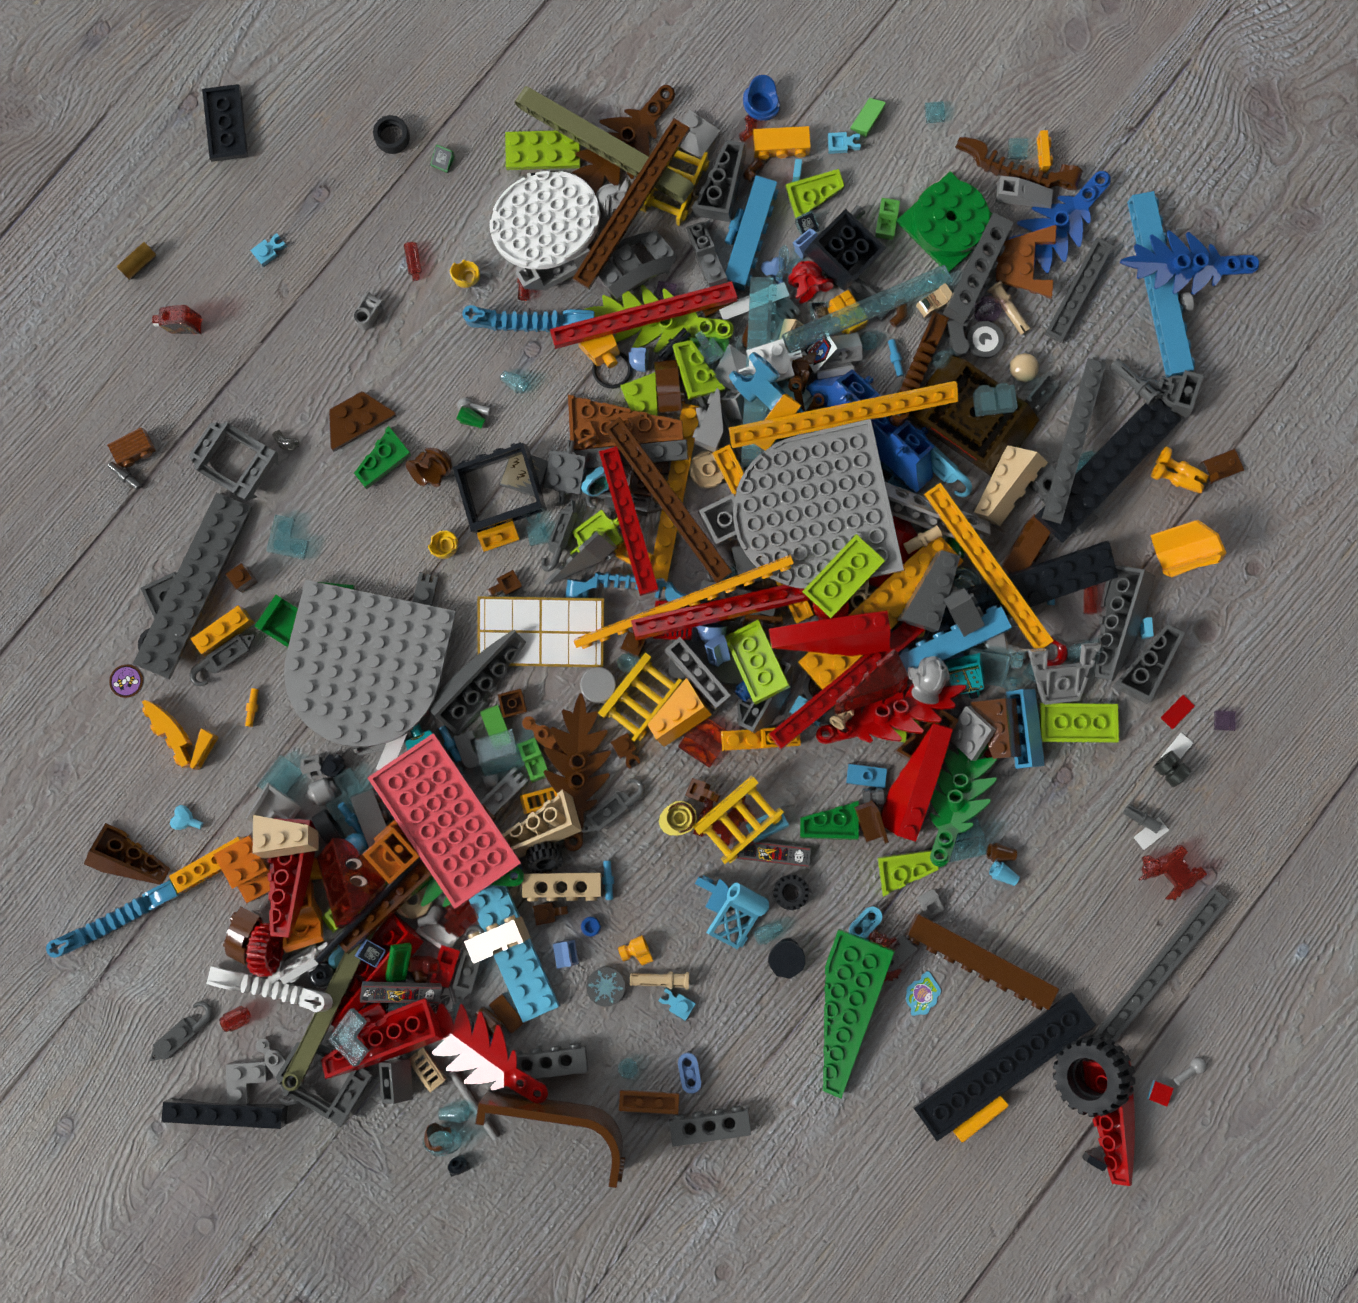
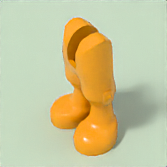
M1166 446L1156 460L1157 464L1152 469L1151 478L1155 480L1165 478L1170 480L1176 487L1202 493L1204 489L1202 483L1207 482L1209 475L1185 461H1175L1171 457L1172 449ZM1166 467L1173 469L1177 473L1167 470Z

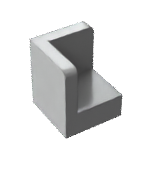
M738 390L728 391L720 399L728 420L743 419L750 411L748 400Z

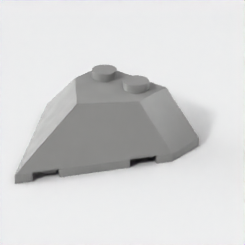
M587 247L571 261L554 268L535 270L518 266L516 275L524 289L547 290L575 275L590 250Z

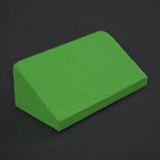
M869 98L850 129L866 138L885 109L886 103Z

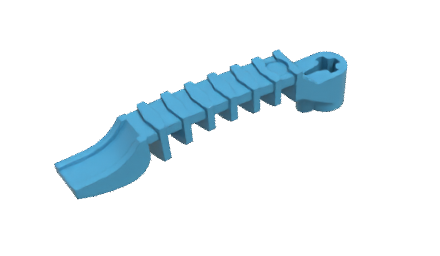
M469 305L464 308L462 315L467 325L473 328H488L494 331L514 330V332H517L518 330H524L525 332H549L550 329L594 318L595 312L590 310H565L563 315H559L556 310H553L552 315H549L547 311L543 315H539L537 312H534L533 315H528L527 312H524L522 315L517 314L516 311H513L512 314H507L506 311H503L502 314H497L496 310Z
M596 572L595 576L588 581L567 579L565 598H588L589 589L599 588L600 583L604 584L603 587L610 588L611 580H615L614 588H620L621 581H625L624 588L631 589V583L636 582L632 574H611V572H606L605 574ZM662 578L656 579L659 591L655 592L654 598H661L663 587H666L665 597L669 602L688 595L678 591L672 582L665 581Z
M169 880L142 894V897L135 898L132 902L124 904V907L115 909V912L107 913L105 917L86 924V927L78 928L51 940L46 946L47 954L53 958L67 955L76 949L90 944L94 940L100 939L101 936L110 934L111 931L131 923L132 920L150 913V911L179 896V893H177L172 881Z

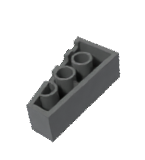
M943 550L935 554L897 621L931 632L939 630L946 607L943 599L949 597L960 559L959 555Z

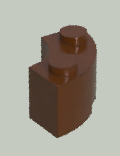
M677 360L654 362L659 412L681 411V403H685L684 392H680L679 378H682L677 366Z
M240 907L230 918L231 924L223 947H225L226 956L246 965L248 963L246 962L247 945L249 944V938H251V932L263 921L259 915Z

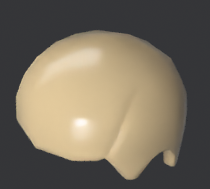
M1022 353L1016 355L1010 361V373L1017 381L1028 382L1038 375L1039 364L1033 355Z

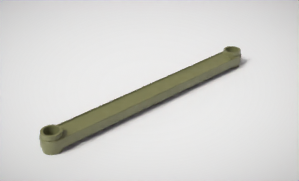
M380 888L374 892L370 902L383 888ZM376 930L373 933H371L366 939L372 941ZM361 944L350 954L344 953L325 993L332 997V1007L328 1011L315 1012L283 1077L282 1085L286 1090L294 1091L301 1086L362 961L355 956ZM290 1076H294L296 1079L294 1087L288 1085V1078Z

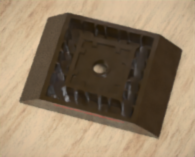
M947 355L924 387L955 381L958 388V402L911 411L907 418L921 428L926 427L925 430L928 429V433L992 477L1006 447L1020 448L1040 419L1028 403L970 362ZM970 409H977L980 413L979 417H972Z

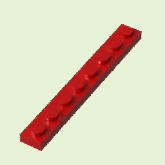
M615 446L599 451L639 594L643 596L659 591L618 448Z

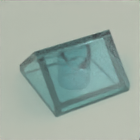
M512 729L475 740L479 763L485 776L523 766Z
M973 817L965 822L973 823V827L962 834H958L949 863L986 855L985 835L977 817Z

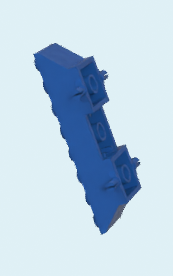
M853 369L844 375L817 379L806 387L812 397L817 393L824 396V408L875 398L880 395L870 385L873 383V377L867 376L864 379ZM816 398L819 402L822 401V398ZM889 416L872 419L871 422L880 461L888 465L895 475L904 480L907 486L917 493L933 478L931 450L935 446L925 436L928 434V429L924 431L926 427H923L921 430H918L908 421L896 427L889 422Z

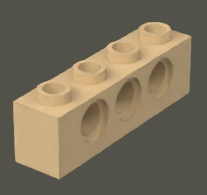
M524 873L522 898H527V901H539V897H547V901H558V897H566V901H578V897H586V901H596L597 897L602 896L601 873ZM560 881L567 884V890L564 893L557 890V884ZM579 881L586 883L587 889L585 892L577 890L576 885ZM540 882H545L548 885L545 893L539 892L537 888Z

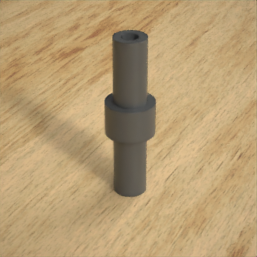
M113 461L108 464L107 467L116 473L121 481L127 482L136 490L141 488L142 484L135 480L126 469H121Z

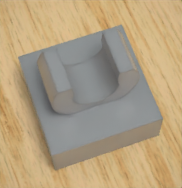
M320 754L301 759L300 770L302 775L307 774L309 779H312L311 772L317 771L319 776L322 775V759Z

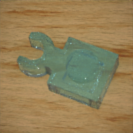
M540 513L536 514L537 517L533 520L530 519V516L526 517L527 521L531 524V526L526 527L530 546L549 542L545 523L539 524L541 520Z

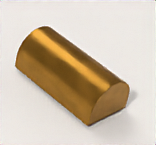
M143 242L118 264L117 268L130 280L156 256V253Z

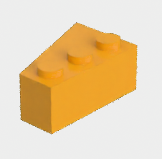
M686 678L648 723V726L656 740L665 747L712 714L694 685Z

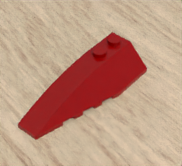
M887 610L769 629L771 648L845 656L890 651V624Z
M933 723L920 742L919 747L899 773L896 781L891 785L881 812V818L884 827L896 836L916 842L936 786L953 728Z
M274 818L308 825L316 830L311 820ZM315 851L267 858V863H269L268 881L270 882L268 896L271 902V910L269 911L271 937H291L305 898Z
M395 913L380 926L371 941L385 949V954L377 967H373L363 960L361 961L331 1022L332 1026L336 1027L345 1018L353 1015L368 1003L360 1002L362 981L387 982L385 976L391 945L410 943L412 945L411 958L424 942L419 934Z
M424 998L388 1012L382 1019L372 1023L362 1033L355 1035L349 1042L339 1046L323 1057L321 1063L325 1079L359 1070L442 1040L443 1035L439 1021L428 1000Z
M1094 1060L1083 1061L1086 1085L1095 1092L1105 1093L1107 1076L1103 1068ZM1133 1094L1129 1096L1126 1104L1105 1116L1100 1117L1098 1115L1092 1119L1094 1127H1097L1100 1136L1098 1138L1100 1147L1102 1146L1104 1149V1160L1108 1165L1107 1170L1111 1183L1131 1186L1135 1148Z

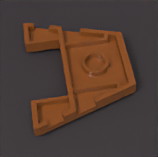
M1056 225L1004 241L1003 245L1006 247L1000 257L997 256L996 282L1001 281L1003 284L1018 289L1022 288L1030 291V293L1040 294L1052 299L1053 280H1033L1035 245L1055 244Z

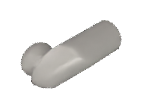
M435 905L427 916L418 918L419 927L423 928L438 923L443 914L442 907Z

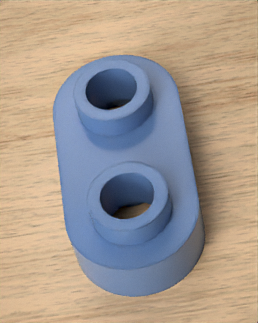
M686 1052L678 1059L681 1084L687 1093H696L701 1087L698 1061L694 1054ZM690 1059L692 1063L686 1066L684 1061ZM689 1079L695 1080V1084L692 1086L687 1082Z

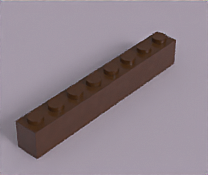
M915 914L905 933L910 936L908 940L918 946L920 942L927 946L926 950L935 955L937 952L945 955L943 959L952 964L955 961L962 964L961 968L969 973H972L974 970L979 973L978 977L988 983L991 979L997 983V988L1005 992L1008 989L1015 992L1014 997L1022 1001L1025 998L1032 1001L1031 1006L1041 1011L1043 1008L1050 1009L1059 991V988L919 914Z

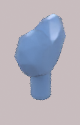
M775 257L772 261L762 263L761 270L766 276L770 275L777 284L784 282L781 277L784 272V261L782 258Z

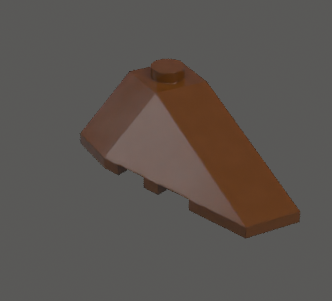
M105 823L91 846L84 865L103 873L158 885L163 884L170 868L153 854L149 855L142 849L143 846L138 842L134 843L129 839V835L126 832Z

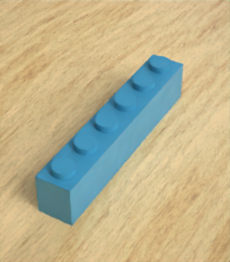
M755 176L725 272L727 281H732L734 289L745 291L746 285L750 286L753 276L750 275L751 268L755 269L758 260L755 255L757 251H761L763 241L760 239L762 234L766 235L768 228L766 220L767 217L772 216L774 206H771L773 200L777 199L779 189H776L777 181Z
M993 606L987 609V614H984L982 618L985 626L965 637L957 625L950 627L951 631L947 633L941 631L933 635L934 639L928 642L925 639L916 643V648L912 650L906 648L898 653L899 656L895 658L905 678H909L908 668H918L923 658L936 656L944 662L1011 630L1012 627L1002 607L997 608V606Z

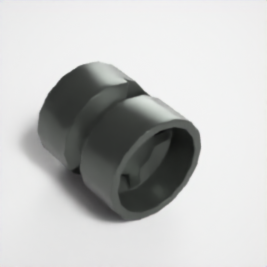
M1173 751L1165 754L1153 766L1160 775H1165V780L1172 787L1179 785L1192 772L1185 763L1179 762L1180 758Z

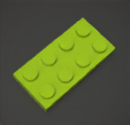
M558 131L505 132L506 170L580 168V158L575 155L576 152L580 151V144Z
M856 534L802 592L826 615L832 618L882 566L885 560Z
M759 620L725 636L728 647L755 705L790 688Z
M1039 704L1042 742L1119 743L1118 704Z

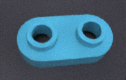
M873 906L865 908L849 926V933L866 939L882 921L881 911ZM871 912L875 914V918L873 920H870L868 918V915ZM856 927H861L862 932L860 934L855 933Z

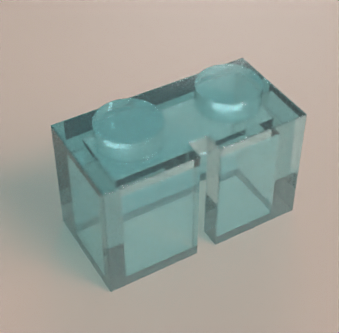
M1008 383L998 384L996 388L989 387V385L979 386L973 393L976 416L1014 412L1017 408L1015 386L1008 385Z

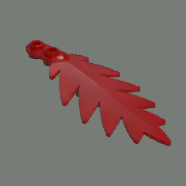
M899 677L888 693L884 704H882V686L879 685L865 705L862 715L860 705L856 706L852 719L847 720L845 723L846 726L843 730L847 732H841L842 730L834 727L832 724L824 725L817 730L816 738L822 744H830L855 737L872 743L873 739L870 735L884 740L900 742L902 737L893 728L922 734L924 730L913 719L940 723L942 719L932 709L955 708V703L951 699L966 689V685L944 686L941 693H939L938 703L925 704L912 696L914 684L910 686L903 700V678Z
M439 1004L435 1015L445 1040L432 1051V1054L438 1056L460 1054L446 1067L447 1071H464L477 1068L464 1080L465 1084H482L496 1080L491 1086V1090L508 1086L534 1103H542L546 1100L548 1096L547 1087L517 1068L515 1050H512L508 1060L507 1046L499 1024L495 1028L490 1046L488 1028L482 1011L478 1012L472 1033L470 1020L463 1004L459 1005L454 1023L444 1004ZM522 1080L524 1085L519 1086L517 1081ZM534 1091H540L541 1096H536L534 1094Z

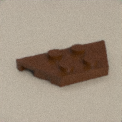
M363 391L329 409L331 449L333 452L397 415L394 411Z

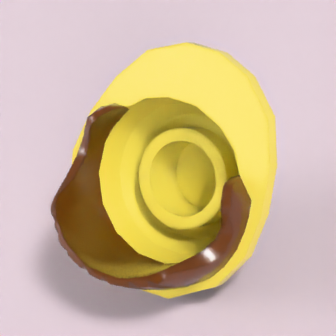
M675 801L660 814V828L668 835L686 834L696 824V810L687 802Z

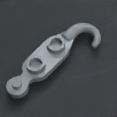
M261 1038L256 1043V1049L265 1054V1064L276 1078L286 1059L279 1051L271 1049L268 1039ZM280 1098L279 1100L286 1106H292L298 1102L294 1099L286 1101Z

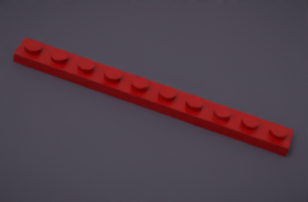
M731 281L550 329L554 347L558 349L736 302L737 295Z
M781 585L631 620V626L635 639L641 640L800 603L810 599L802 592L804 589Z
M906 623L900 625L890 634V651L865 654L770 732L768 736L782 750L921 635L925 629Z

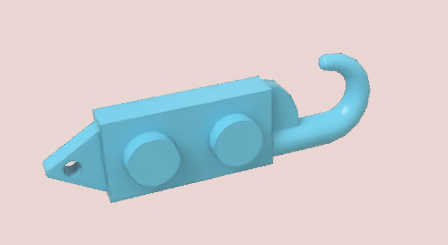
M935 446L931 450L933 472L944 483H953L957 479L962 482L966 490L963 493L954 491V494L958 497L970 495L972 483L969 478Z

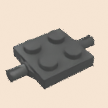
M567 440L566 451L550 450L544 488L554 489L559 492L557 504L565 505L566 494H582L581 486L584 482L588 457L580 456L574 452L576 441Z

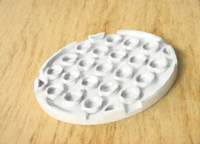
M551 171L537 172L533 176L526 179L523 177L513 183L497 200L490 220L492 240L499 253L507 261L519 267L541 270L563 265L581 254L593 240L600 222L599 203L592 188L578 176L564 171L560 173Z

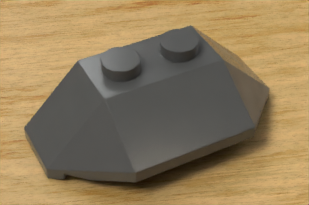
M778 659L790 688L756 705L752 698L747 701L739 699L737 703L738 725L756 733L774 722L792 690L793 666L785 661Z

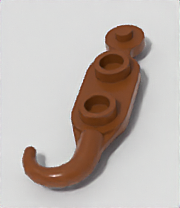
M531 716L523 719V727L527 730H532L535 739L544 747L565 754L555 741L549 727L537 725L535 719Z

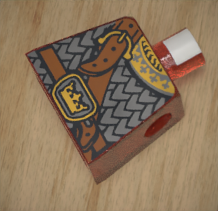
M187 305L166 306L159 309V315H153L152 323L155 327L160 326L172 334H201L202 316Z

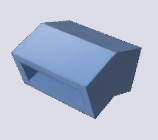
M811 228L793 242L795 252L801 259L807 256L804 253L805 250L818 236L817 232Z
M724 635L714 637L705 644L710 664L718 667L723 662L731 660Z
M575 940L553 943L557 968L579 964Z

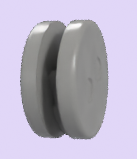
M594 667L584 673L581 678L580 688L587 700L592 703L601 704L607 702L615 692L616 680L609 670L602 667Z

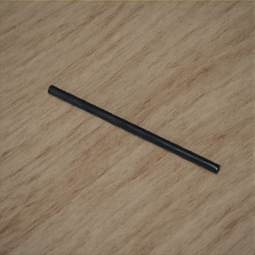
M420 857L416 859L391 884H387L314 960L320 964L397 887L422 859Z

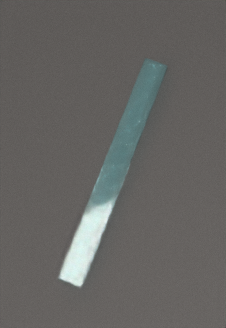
M942 265L788 331L782 335V339L789 352L792 353L939 289L944 283L949 285L953 280L945 265Z

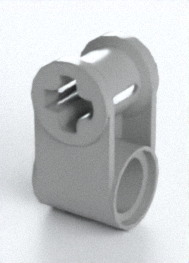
M368 291L364 293L353 314L358 328L368 330L372 327L384 307V299H378ZM361 317H367L365 321H359Z

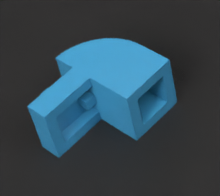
M705 875L702 878L698 877L695 884L712 892L705 907L719 913L727 900L728 886L721 879H718L716 885L712 884L713 879Z

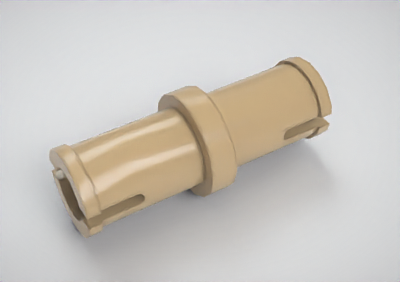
M938 525L924 533H918L917 537L903 543L908 554L922 546H928L929 542L943 536Z

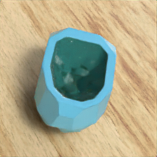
M603 467L596 468L586 477L581 486L583 493L589 496H598L609 489Z

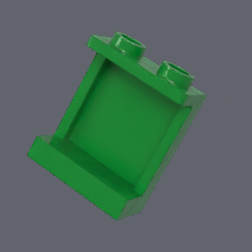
M275 595L254 627L288 648L298 608Z

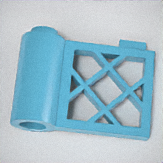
M739 883L732 884L727 893V900L708 928L707 933L738 950L747 941V934L757 918L769 910L768 899ZM729 907H733L735 915L726 917ZM746 915L750 916L748 922L741 925L740 918ZM736 919L737 927L729 929L728 922ZM724 924L725 931L718 934L714 932L718 925ZM738 932L739 936L736 941H731L730 934Z

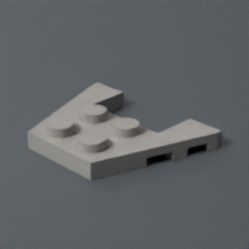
M1097 642L1081 644L1080 663L1047 666V649H1029L1028 653L1041 702L1047 705L1080 701L1088 681L1089 669L1093 667L1095 654L1097 651L1099 652L1101 645Z

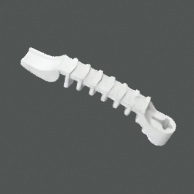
M210 966L206 984L234 991L241 990L242 993L252 992L253 995L262 994L263 997H272L274 1000L282 999V1002L299 1004L300 1007L313 1012L328 1011L333 1004L332 997L329 994L315 991L312 988L295 986L292 983L284 985L282 981H276L271 984L265 977Z

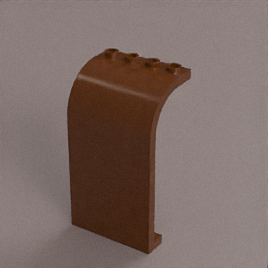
M487 1091L479 1102L475 1123L477 1125H484L491 1114L585 1127L596 1131L607 1142L611 1152L612 1164L608 1187L617 1188V1183L622 1182L625 1157H622V1135L615 1120L604 1110L590 1105L549 1099L542 1103H534L521 1095Z

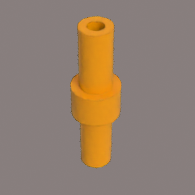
M251 688L249 703L246 704L245 710L247 711L245 722L247 727H253L255 712L258 711L257 699L259 689Z

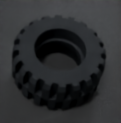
M1088 1035L1067 1044L1056 1056L1058 1060L1054 1062L1053 1066L1056 1070L1053 1073V1080L1057 1081L1055 1085L1056 1090H1060L1062 1094L1060 1097L1063 1101L1069 1103L1068 1107L1072 1110L1078 1109L1077 1112L1081 1115L1088 1113L1089 1117L1105 1116L1126 1104L1129 1096L1133 1094L1134 1088L1131 1086L1135 1084L1136 1080L1135 1077H1132V1073L1135 1072L1134 1066H1130L1129 1061L1131 1059L1129 1055H1124V1049L1120 1045L1115 1046V1041L1110 1038L1105 1040L1104 1036L1097 1035L1094 1037L1093 1035ZM1084 1058L1096 1061L1105 1071L1107 1076L1105 1093L1093 1091L1084 1082L1081 1075V1064Z

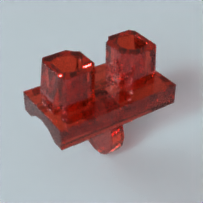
M469 900L463 906H459L456 909L451 905L446 907L449 912L444 916L448 920L444 924L445 931L448 934L453 933L457 937H461L466 931V928L461 923L465 919L471 924L477 921L479 917Z

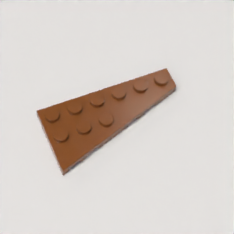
M568 395L570 440L576 441L574 450H583L578 444L574 430L587 423L592 424L600 440L590 449L615 447L616 444L604 428L618 417H621L640 444L684 440L683 422L680 420L655 416L642 411L638 412L629 408ZM582 431L581 438L583 439L591 435V431Z

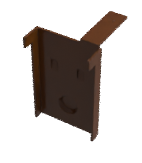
M1235 449L1201 462H1204L1210 475V484L1244 471Z
M748 614L745 615V620H743V627L744 621L754 622L756 620H759L761 623L781 624L783 617Z

